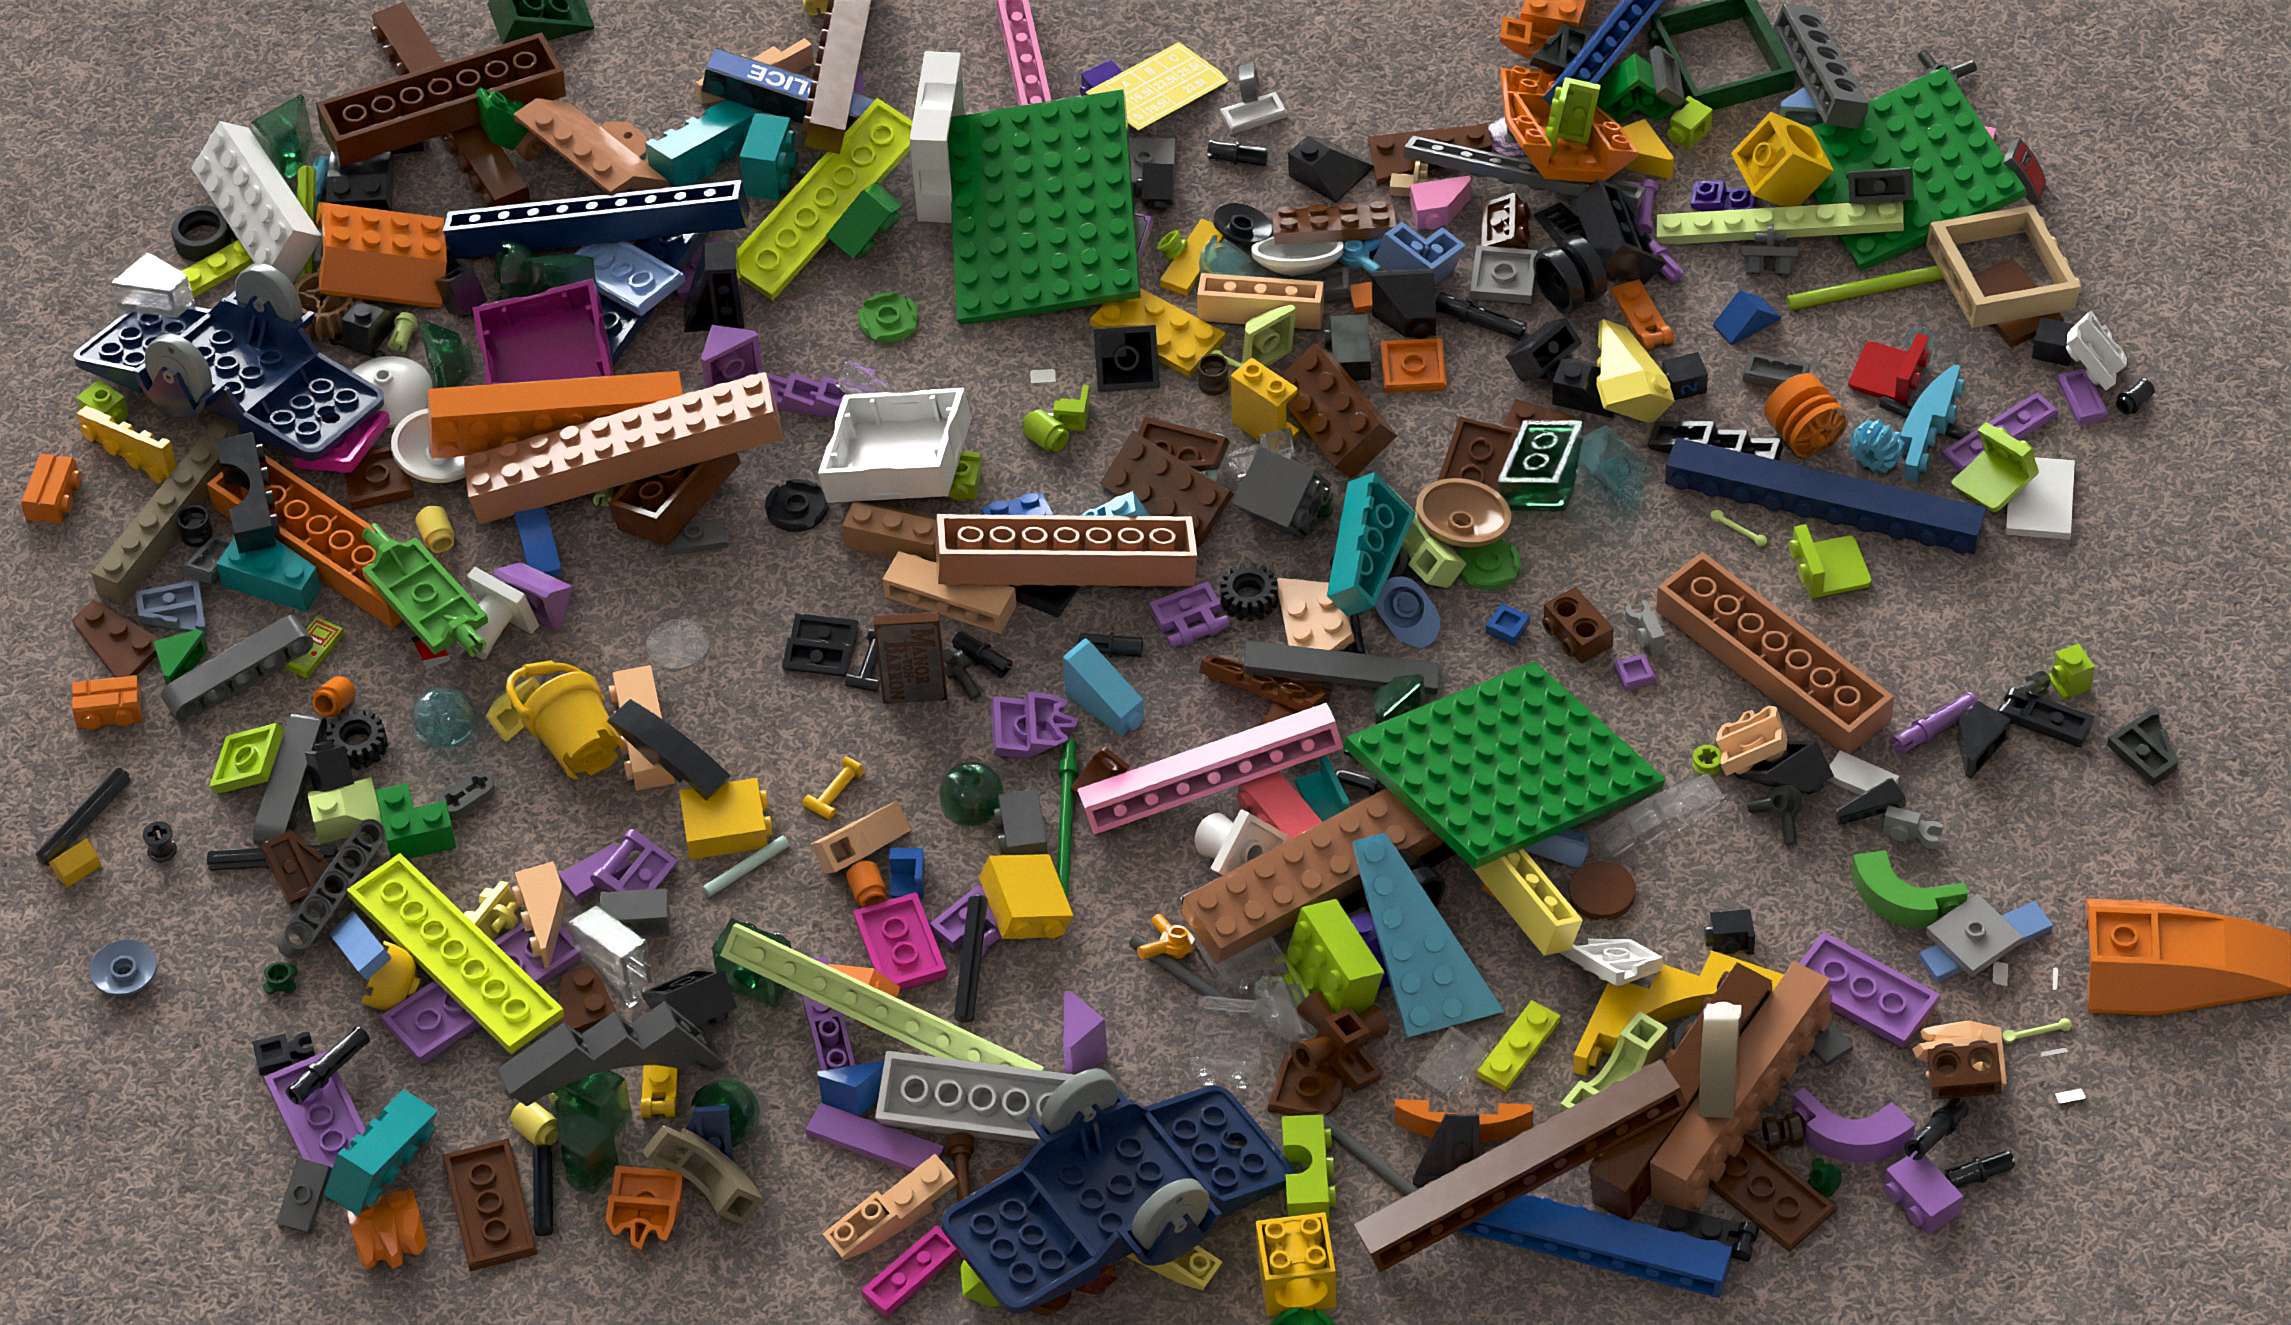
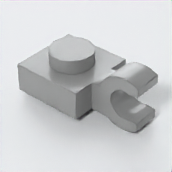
M1642 601L1641 613L1633 612L1631 606L1627 605L1625 618L1631 625L1639 627L1637 629V638L1642 648L1647 647L1651 657L1664 654L1665 634L1654 612H1650L1649 603Z
M1888 806L1885 814L1883 834L1890 835L1891 838L1897 841L1910 840L1916 842L1918 838L1924 847L1937 849L1939 838L1930 836V834L1941 836L1943 824L1936 821L1920 820L1921 813Z

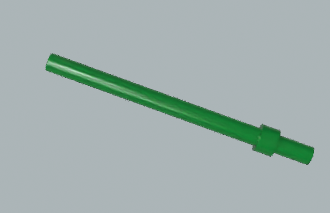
M1073 739L1064 742L1063 759L1059 762V777L1062 780L1056 872L1067 900L1069 894L1074 793L1071 791V786L1078 777L1079 763L1076 761L1077 742Z

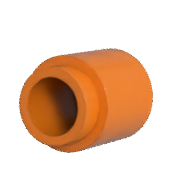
M335 676L315 691L312 700L313 708L321 716H336L354 702L356 697L355 687L347 678Z
M865 860L854 863L847 871L846 879L856 903L864 908L887 901V888L877 864Z

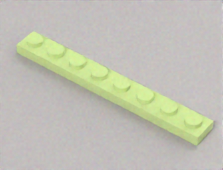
M1903 200L1658 214L1657 243L1689 244L1755 240V233H1767L1768 224H1774V233L1786 234V238L1904 231Z

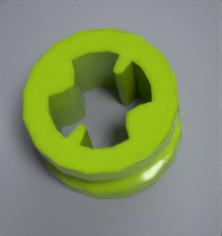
M1173 230L1160 240L1157 249L1160 252L1164 251V257L1170 260L1178 256L1185 249L1188 242L1185 238H1180L1178 230Z
M1702 745L1695 749L1692 762L1694 770L1703 776L1717 774L1721 770L1722 753L1720 749L1713 745ZM1710 757V761L1713 759V763L1705 764V760L1702 761V758Z

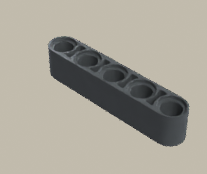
M285 616L170 682L163 689L161 698L178 722L184 723L186 718L192 715L196 717L280 670L288 663L305 655L313 647L314 640L297 616Z
M299 713L291 714L254 823L253 842L255 845H261V843L290 830L294 832L298 821L295 817L297 811L302 809L306 797L304 790L311 781L305 752L315 750L314 745L320 743L322 735L326 734V717Z
M375 819L362 820L339 850L279 935L277 947L283 956L287 958L301 956L323 928L348 892L347 889L353 885L385 838V829L379 821ZM360 833L370 834L374 843L365 842ZM343 858L352 859L356 868L347 867L343 862ZM325 883L335 885L338 893L332 894L328 892L325 888ZM307 909H315L319 913L320 919L311 918L307 913ZM288 934L299 936L302 945L293 944Z

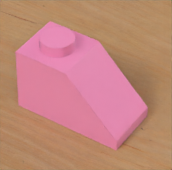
M1470 175L1410 184V205L1417 230L1426 228L1434 230L1440 226L1448 225L1471 199Z

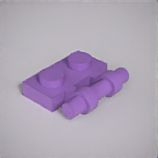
M1208 581L1149 602V610L1161 632L1164 633L1173 629L1176 631L1175 634L1166 637L1170 648L1179 645L1183 647L1193 644V640L1207 635L1211 638L1219 635L1221 630L1230 627V622L1226 615L1216 619L1213 616L1221 612V603ZM1200 619L1203 622V624L1194 626L1192 628H1188L1187 624L1195 622Z
M977 885L930 923L932 933L953 950L963 943L968 898L974 894L986 897L980 885ZM989 903L985 925L990 930L984 934L982 957L989 952L988 947L998 939L1004 940L1001 937Z

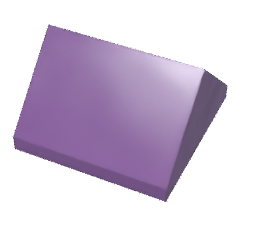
M712 325L701 355L705 389L721 383L745 378L749 375H756L759 370H762L758 334L755 331Z
M521 562L496 569L493 573L496 579L525 594L537 622L557 631L561 628L573 589L572 585Z
M1064 991L1063 1049L1065 1073L1076 1075L1093 1069L1108 1056L1105 1018L1071 991Z

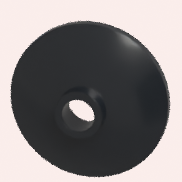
M1228 203L1219 206L1213 213L1212 221L1217 231L1232 241L1242 244H1255L1266 240L1271 235L1272 224L1262 212L1251 206Z

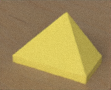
M531 677L516 686L514 690L524 706L531 694L541 686L535 677ZM507 692L493 702L485 716L505 742L509 741L524 728L521 716L510 701Z

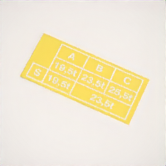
M1178 42L1085 93L1089 95L1123 89L1126 96L1127 122L1137 130H1140L1228 82V79L1217 68Z

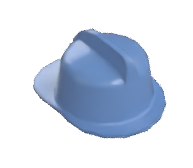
M1402 576L1386 580L1376 603V610L1399 641L1417 648H1424L1432 644L1438 637L1441 628L1440 615L1432 601L1412 579Z

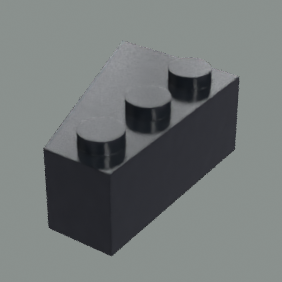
M736 241L705 243L684 304V333L710 331L712 325L744 329V296Z

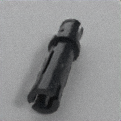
M1442 291L1436 299V311L1459 318V322L1465 324L1466 322L1474 323L1518 341L1521 340L1526 332L1527 322L1474 304V300L1459 299Z
M354 1026L344 1038L316 1063H310L305 1067L304 1074L285 1089L287 1097L294 1104L301 1105L315 1090L324 1088L329 1083V1078L370 1042L367 1032L359 1026Z
M1952 1098L1944 1108L1935 1110L1930 1117V1121L1905 1143L1904 1150L1907 1156L1910 1157L1917 1151L1913 1160H1920L1944 1136L1952 1134L1956 1130L1958 1122L1968 1114L1969 1108L1967 1103L1963 1101L1959 1106H1955L1961 1098Z

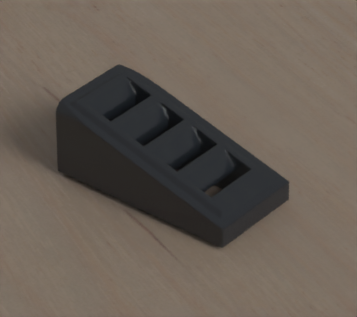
M1561 202L1534 214L1536 220L1556 245L1572 235H1579L1584 239L1587 237L1579 218ZM1554 213H1560L1559 215H1556L1552 218H1548V216ZM1565 219L1564 221L1555 224V222Z
M1888 778L1836 809V821L1839 825L1886 813L1888 806L1903 808L1906 806V798L1894 779Z

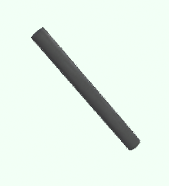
M1138 934L1133 935L1129 941V945L1136 950L1139 946L1149 944L1147 940ZM1166 953L1149 958L1230 1015H1233L1240 1008V1004Z
M1324 1113L1319 1114H1323L1324 1128H1331V1137L1403 1195L1407 1196L1418 1190L1416 1186Z

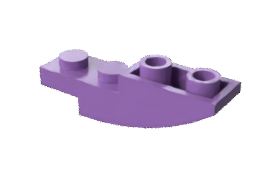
M827 955L812 958L825 965L829 964ZM801 994L820 1071L855 1065L843 1013Z

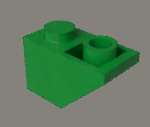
M479 88L476 94L479 121L491 142L513 151L529 131L522 124H518L514 120L513 115L525 105L518 100L512 102L497 91L490 92Z

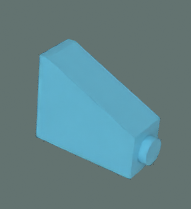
M1085 638L1063 656L1065 694L1068 698L1121 737L1130 729L1134 731L1140 727L1144 720L1143 698L1089 640Z

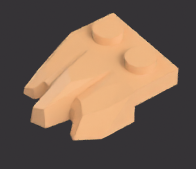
M1768 705L1757 714H1754L1753 710L1743 712L1736 723L1732 724L1729 722L1721 726L1717 733L1716 742L1722 752L1721 767L1726 776L1734 772L1736 774L1745 773L1755 763L1762 760L1773 761L1779 758L1784 753L1783 751H1786L1787 735L1777 707Z
M1963 1021L1929 1027L1920 1031L1922 1038L1928 1042L1919 1043L1912 1050L1917 1059L1927 1063L1928 1049L1934 1048L1938 1044L1951 1043L1954 1046H1964L1977 1040L1997 1043L2002 1089L2006 1086L2001 1027L1974 1021ZM1977 1062L1973 1065L1978 1071H1986L1990 1068L1985 1062ZM1943 1065L1938 1070L1943 1074H1951L1955 1071V1068L1950 1065ZM1929 1070L1926 1071V1075H1925V1076L1928 1077V1078H1929Z

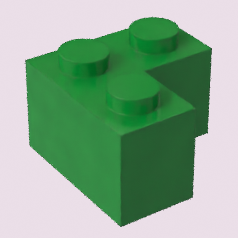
M1635 53L1597 82V84L1601 85L1597 106L1617 123L1637 109L1657 121L1678 108L1656 94L1652 64Z
M875 182L859 193L826 236L851 258L854 259L860 254L866 256L876 245L873 238L877 233L881 231L884 234L899 221L901 215L898 212L904 205Z
M408 783L375 790L391 859L399 853L406 859L456 848L446 801L413 808Z

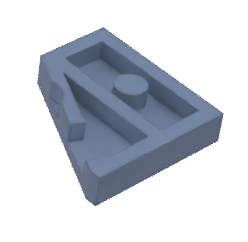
M198 580L135 591L138 616L141 624L185 632L199 629L204 634H207L202 594Z

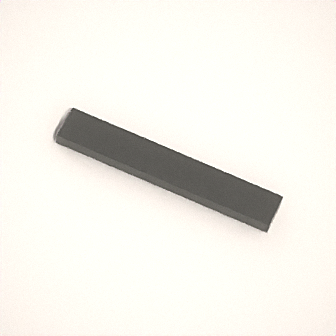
M1246 640L1244 646L1243 673L1421 694H1437L1438 663L1248 640Z

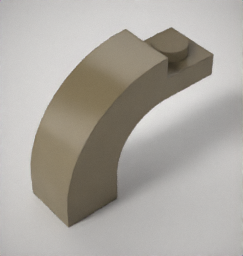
M1718 1002L1707 1004L1704 1011L1699 1087L1700 1117L1734 1118L1742 1005Z
M662 1125L642 1150L648 1160L674 1170L694 1183L706 1195L718 1215L741 1225L744 1224L763 1200L749 1177L728 1156L702 1137L685 1128L678 1132Z

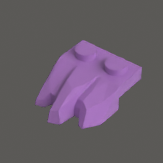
M1028 692L1025 700L993 696L991 702L993 755L1022 759L1031 758L1068 741L1067 735L1072 734L1079 719L1062 714L1061 712L1064 711L1068 700L1051 694Z

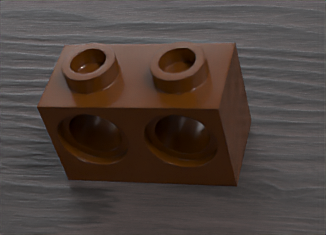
M1576 587L1544 604L1543 627L1550 636L1555 635L1561 641L1563 650L1568 656H1575L1582 664L1613 647L1614 628Z
M1985 1040L1973 1041L1969 1045L1964 1046L1942 1043L1928 1049V1070L1932 1100L2001 1094L2002 1079L1997 1043H1989ZM1977 1062H1985L1990 1068L1986 1071H1978L1973 1065ZM1943 1065H1950L1955 1068V1071L1951 1074H1943L1938 1068Z

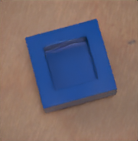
M1502 603L1486 624V633L1511 645H1515L1529 626L1530 615Z

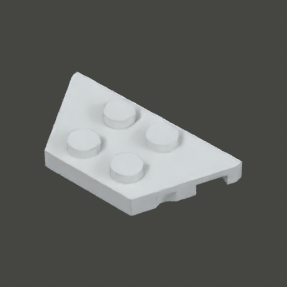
M1588 938V945L1576 946L1573 944L1571 950L1559 952L1581 965L1584 970L1593 972L1599 976V979L1606 980L1615 986H1621L1662 970L1663 957L1631 939L1607 940Z

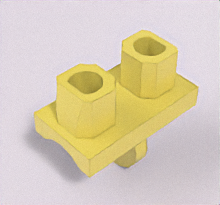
M500 881L495 889L485 888L479 895L478 902L481 906L476 912L466 911L464 913L493 941L503 927L510 930L516 927L518 918L515 912L520 906H517L515 898L511 894L509 883Z

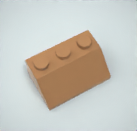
M872 500L852 502L842 525L845 548L892 559L900 551L909 555H917L922 559L936 563L935 537L937 514Z

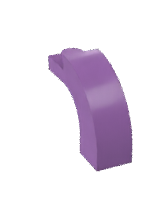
M1804 1087L1793 1094L1792 1113H1798L1802 1127H1806L1805 1142L1818 1152L1831 1158L1861 1163L1885 1159L1903 1150L1905 1143L1914 1136L1915 1124L1892 1102L1868 1118L1851 1120L1831 1113Z

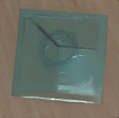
M1606 425L1579 438L1573 463L1628 506L1639 508L1649 460Z

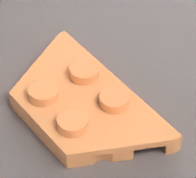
M1277 578L1278 596L1290 646L1340 651L1355 641L1350 616L1347 617L1327 597L1329 583Z

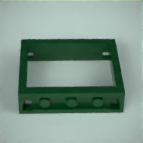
M1709 0L1651 15V30L1647 31L1651 46H1660L1678 58L1684 101L1690 96L1709 108L1717 110L1794 89L1796 70L1757 0ZM1743 18L1772 72L1698 91L1669 36Z

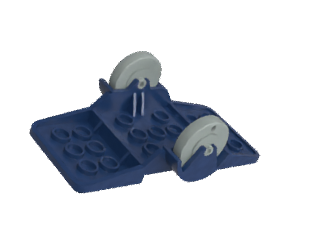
M262 263L252 264L237 276L235 291L227 298H223L211 310L160 299L144 300L125 312L74 353V363L78 368L139 393L144 391L155 405L170 415L179 418H192L203 410L210 411L237 422L240 434L253 432L255 440L307 461H315L324 456L384 405V393L378 386L317 350L304 331L312 323L315 313L309 311L301 317V301L291 281L276 268ZM332 417L339 419L336 423L323 422L325 419Z
M1090 1069L1069 1078L1053 1092L1043 1108L1041 1116L1042 1125H1039L1034 1117L1027 1119L1029 1126L1041 1141L1034 1146L1020 1165L948 1208L942 1217L941 1229L998 1303L1010 1313L1022 1314L1099 1278L1101 1268L1132 1253L1141 1263L1148 1266L1162 1265L1178 1259L1196 1247L1212 1231L1219 1219L1286 1188V1175L1294 1174V1168L1235 1096L1226 1088L1215 1085L1207 1086L1149 1106H1143L1132 1099L1127 1100L1107 1071L1103 1069ZM1243 1139L1246 1142V1146L1243 1148L1240 1145L1231 1146L1227 1140L1240 1141Z

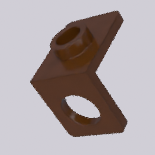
M1103 747L1090 759L1071 786V791L1079 796L1077 789L1123 774L1130 766L1108 748ZM1105 758L1113 761L1118 767L1110 764Z

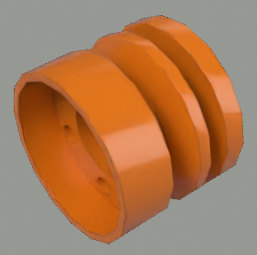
M1810 373L1798 374L1787 379L1769 396L1764 406V417L1779 435H1782L1784 441L1791 447L1793 452L1802 458H1809L1833 446L1843 435L1848 425L1849 415L1846 410L1837 402L1835 397L1830 396V393L1821 381Z

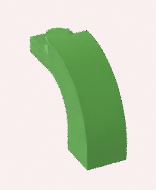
M1886 850L1853 855L1852 876L1859 895L1873 911L1894 923L1909 927L1927 928L1937 921L1938 915L1945 916L1967 901L1968 891L1965 883L1919 888L1903 882L1893 872Z

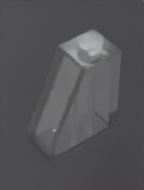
M146 253L111 282L118 310L177 318L194 304L188 277L152 254Z
M596 905L569 922L574 948L628 1008L632 1007L643 999L641 992L654 987L647 943L644 939Z

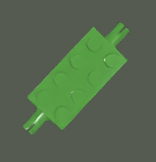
M376 523L371 525L375 533L369 527L365 528L362 537L376 551V557L371 564L362 568L364 578L434 654H437L458 641L470 656L478 655L473 649L474 647L482 653L487 643L475 630L489 623L487 614L416 537L406 543L390 539Z

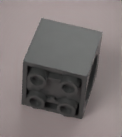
M1259 446L1232 504L1248 516L1304 540L1316 527V516L1321 505L1324 506L1330 497L1331 483L1316 470Z

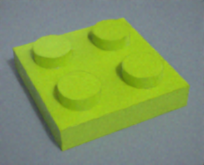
M278 723L226 736L209 787L216 794L267 782L285 730Z

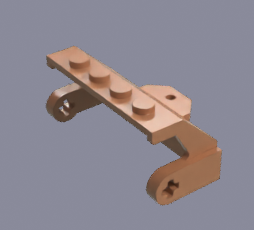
M538 98L513 114L514 120L529 130L516 147L517 153L526 161L531 162L543 154L548 145L607 192V194L623 193L629 188L635 191L671 188L668 185V180L649 166L645 144L647 137L629 122H605L599 126L571 103Z

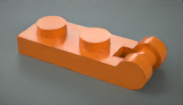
M1640 279L1611 287L1613 299L1638 342L1646 351L1653 350L1654 346L1663 343L1665 346L1674 343L1672 329L1664 322Z

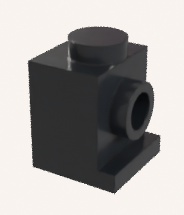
M1751 910L1710 912L1709 926L1704 927L1705 946H1712V951L1725 954H1734L1746 949L1747 955L1754 954L1755 932Z

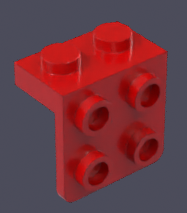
M1917 333L1908 352L1873 341L1867 342L1849 378V388L1880 398L1887 396L1907 404L1912 391L1917 390L1919 387L1923 368L1928 367L1931 359L1932 350H1928L1929 336Z

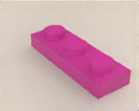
M936 1225L861 1290L862 1298L887 1318L960 1253L945 1236L942 1229Z

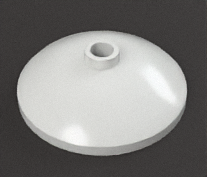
M1274 236L1252 246V257L1260 265L1276 273L1290 275V277L1319 272L1336 262L1344 253L1342 241L1275 245Z
M397 356L378 357L366 361L352 370V372L378 386L383 391L384 405L378 411H386L389 414L390 423L386 428L397 427L405 417L416 411L426 409L428 406V389H433L432 380L424 367L413 360Z
M428 408L408 415L397 425L391 439V451L395 462L405 473L416 479L431 483L452 482L466 477L465 456L431 458L428 437Z

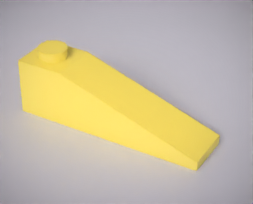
M1602 319L1599 322L1598 347L1601 349V356L1597 359V366L1601 368V374L1597 377L1596 385L1603 408L1646 423H1652L1675 402L1668 378L1626 326Z

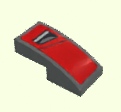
M2021 138L2011 141L2003 164L2006 167H2012L2026 188L2027 196L2025 198L2031 204L2038 205L2046 185L2045 175L2033 152Z

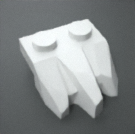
M2090 311L2068 332V345L2066 349L2076 362L2081 360L2087 369L2085 371L2089 379L2095 385L2100 383L2105 391L2116 384V373L2126 367L2127 358L2122 348L2113 341L2112 334L2106 324L2100 325L2094 313Z

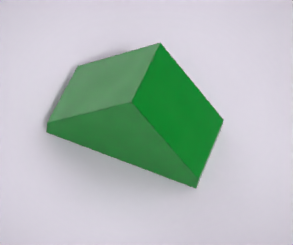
M199 629L154 641L166 685L193 670L208 650L204 632Z

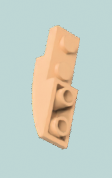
M934 1154L882 1196L878 1191L873 1193L826 1230L823 1236L843 1260L860 1255L875 1248L932 1212L934 1208L931 1203L956 1185L958 1181L940 1158Z

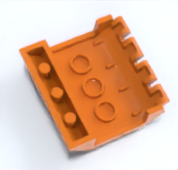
M318 202L316 227L322 229L323 258L319 268V294L441 309L442 297L435 280L441 278L446 273L447 255L446 240L443 233L444 218Z

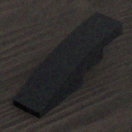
M1655 421L1647 444L1649 449L1670 454L1675 439L1678 437L1775 460L1780 459L1783 450L1780 438H1750L1748 430H1717L1714 421Z
M629 699L607 720L653 766L659 763L679 783L685 780L706 801L731 776L685 735L632 699Z

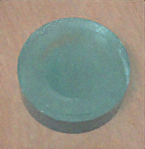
M1917 326L1907 331L1905 347L1908 351L1917 333L1929 336L1928 350L1933 351L1935 349L1936 335L1931 329Z

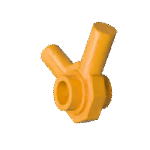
M1156 914L1151 922L1162 934L1160 940L1137 948V953L1141 960L1166 953L1173 959H1181L1187 953L1192 952L1195 946V938L1185 927L1180 925L1172 926L1162 914Z

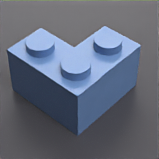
M1400 222L1384 234L1373 261L1386 271L1434 268V282L1436 285L1455 270L1466 245L1443 227L1427 239H1424L1406 224Z

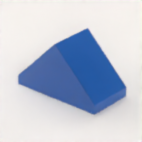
M1739 290L1713 323V327L1730 345H1733L1781 320V316L1764 298Z
M885 1060L818 1071L822 1103L858 1116L863 1114L878 1102Z

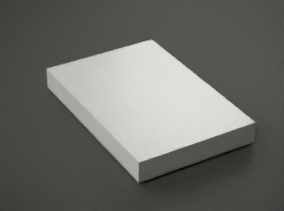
M2034 457L2039 474L2008 502L2006 535L2070 540L2075 460Z

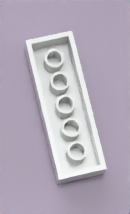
M220 121L191 169L255 264H267L276 268L293 284L321 240L322 235L250 129Z
M886 1051L875 1118L880 1124L889 1127L950 1135L965 1132L974 1138L1036 1145L1041 1139L1029 1126L1027 1119L1034 1117L1039 1125H1042L1041 1116L1047 1100L1061 1084L1074 1075Z

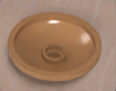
M1449 478L1435 481L1420 492L1416 502V515L1424 529L1436 539L1457 547L1476 548L1492 544L1506 534L1511 521V511L1505 499L1489 486L1469 479Z

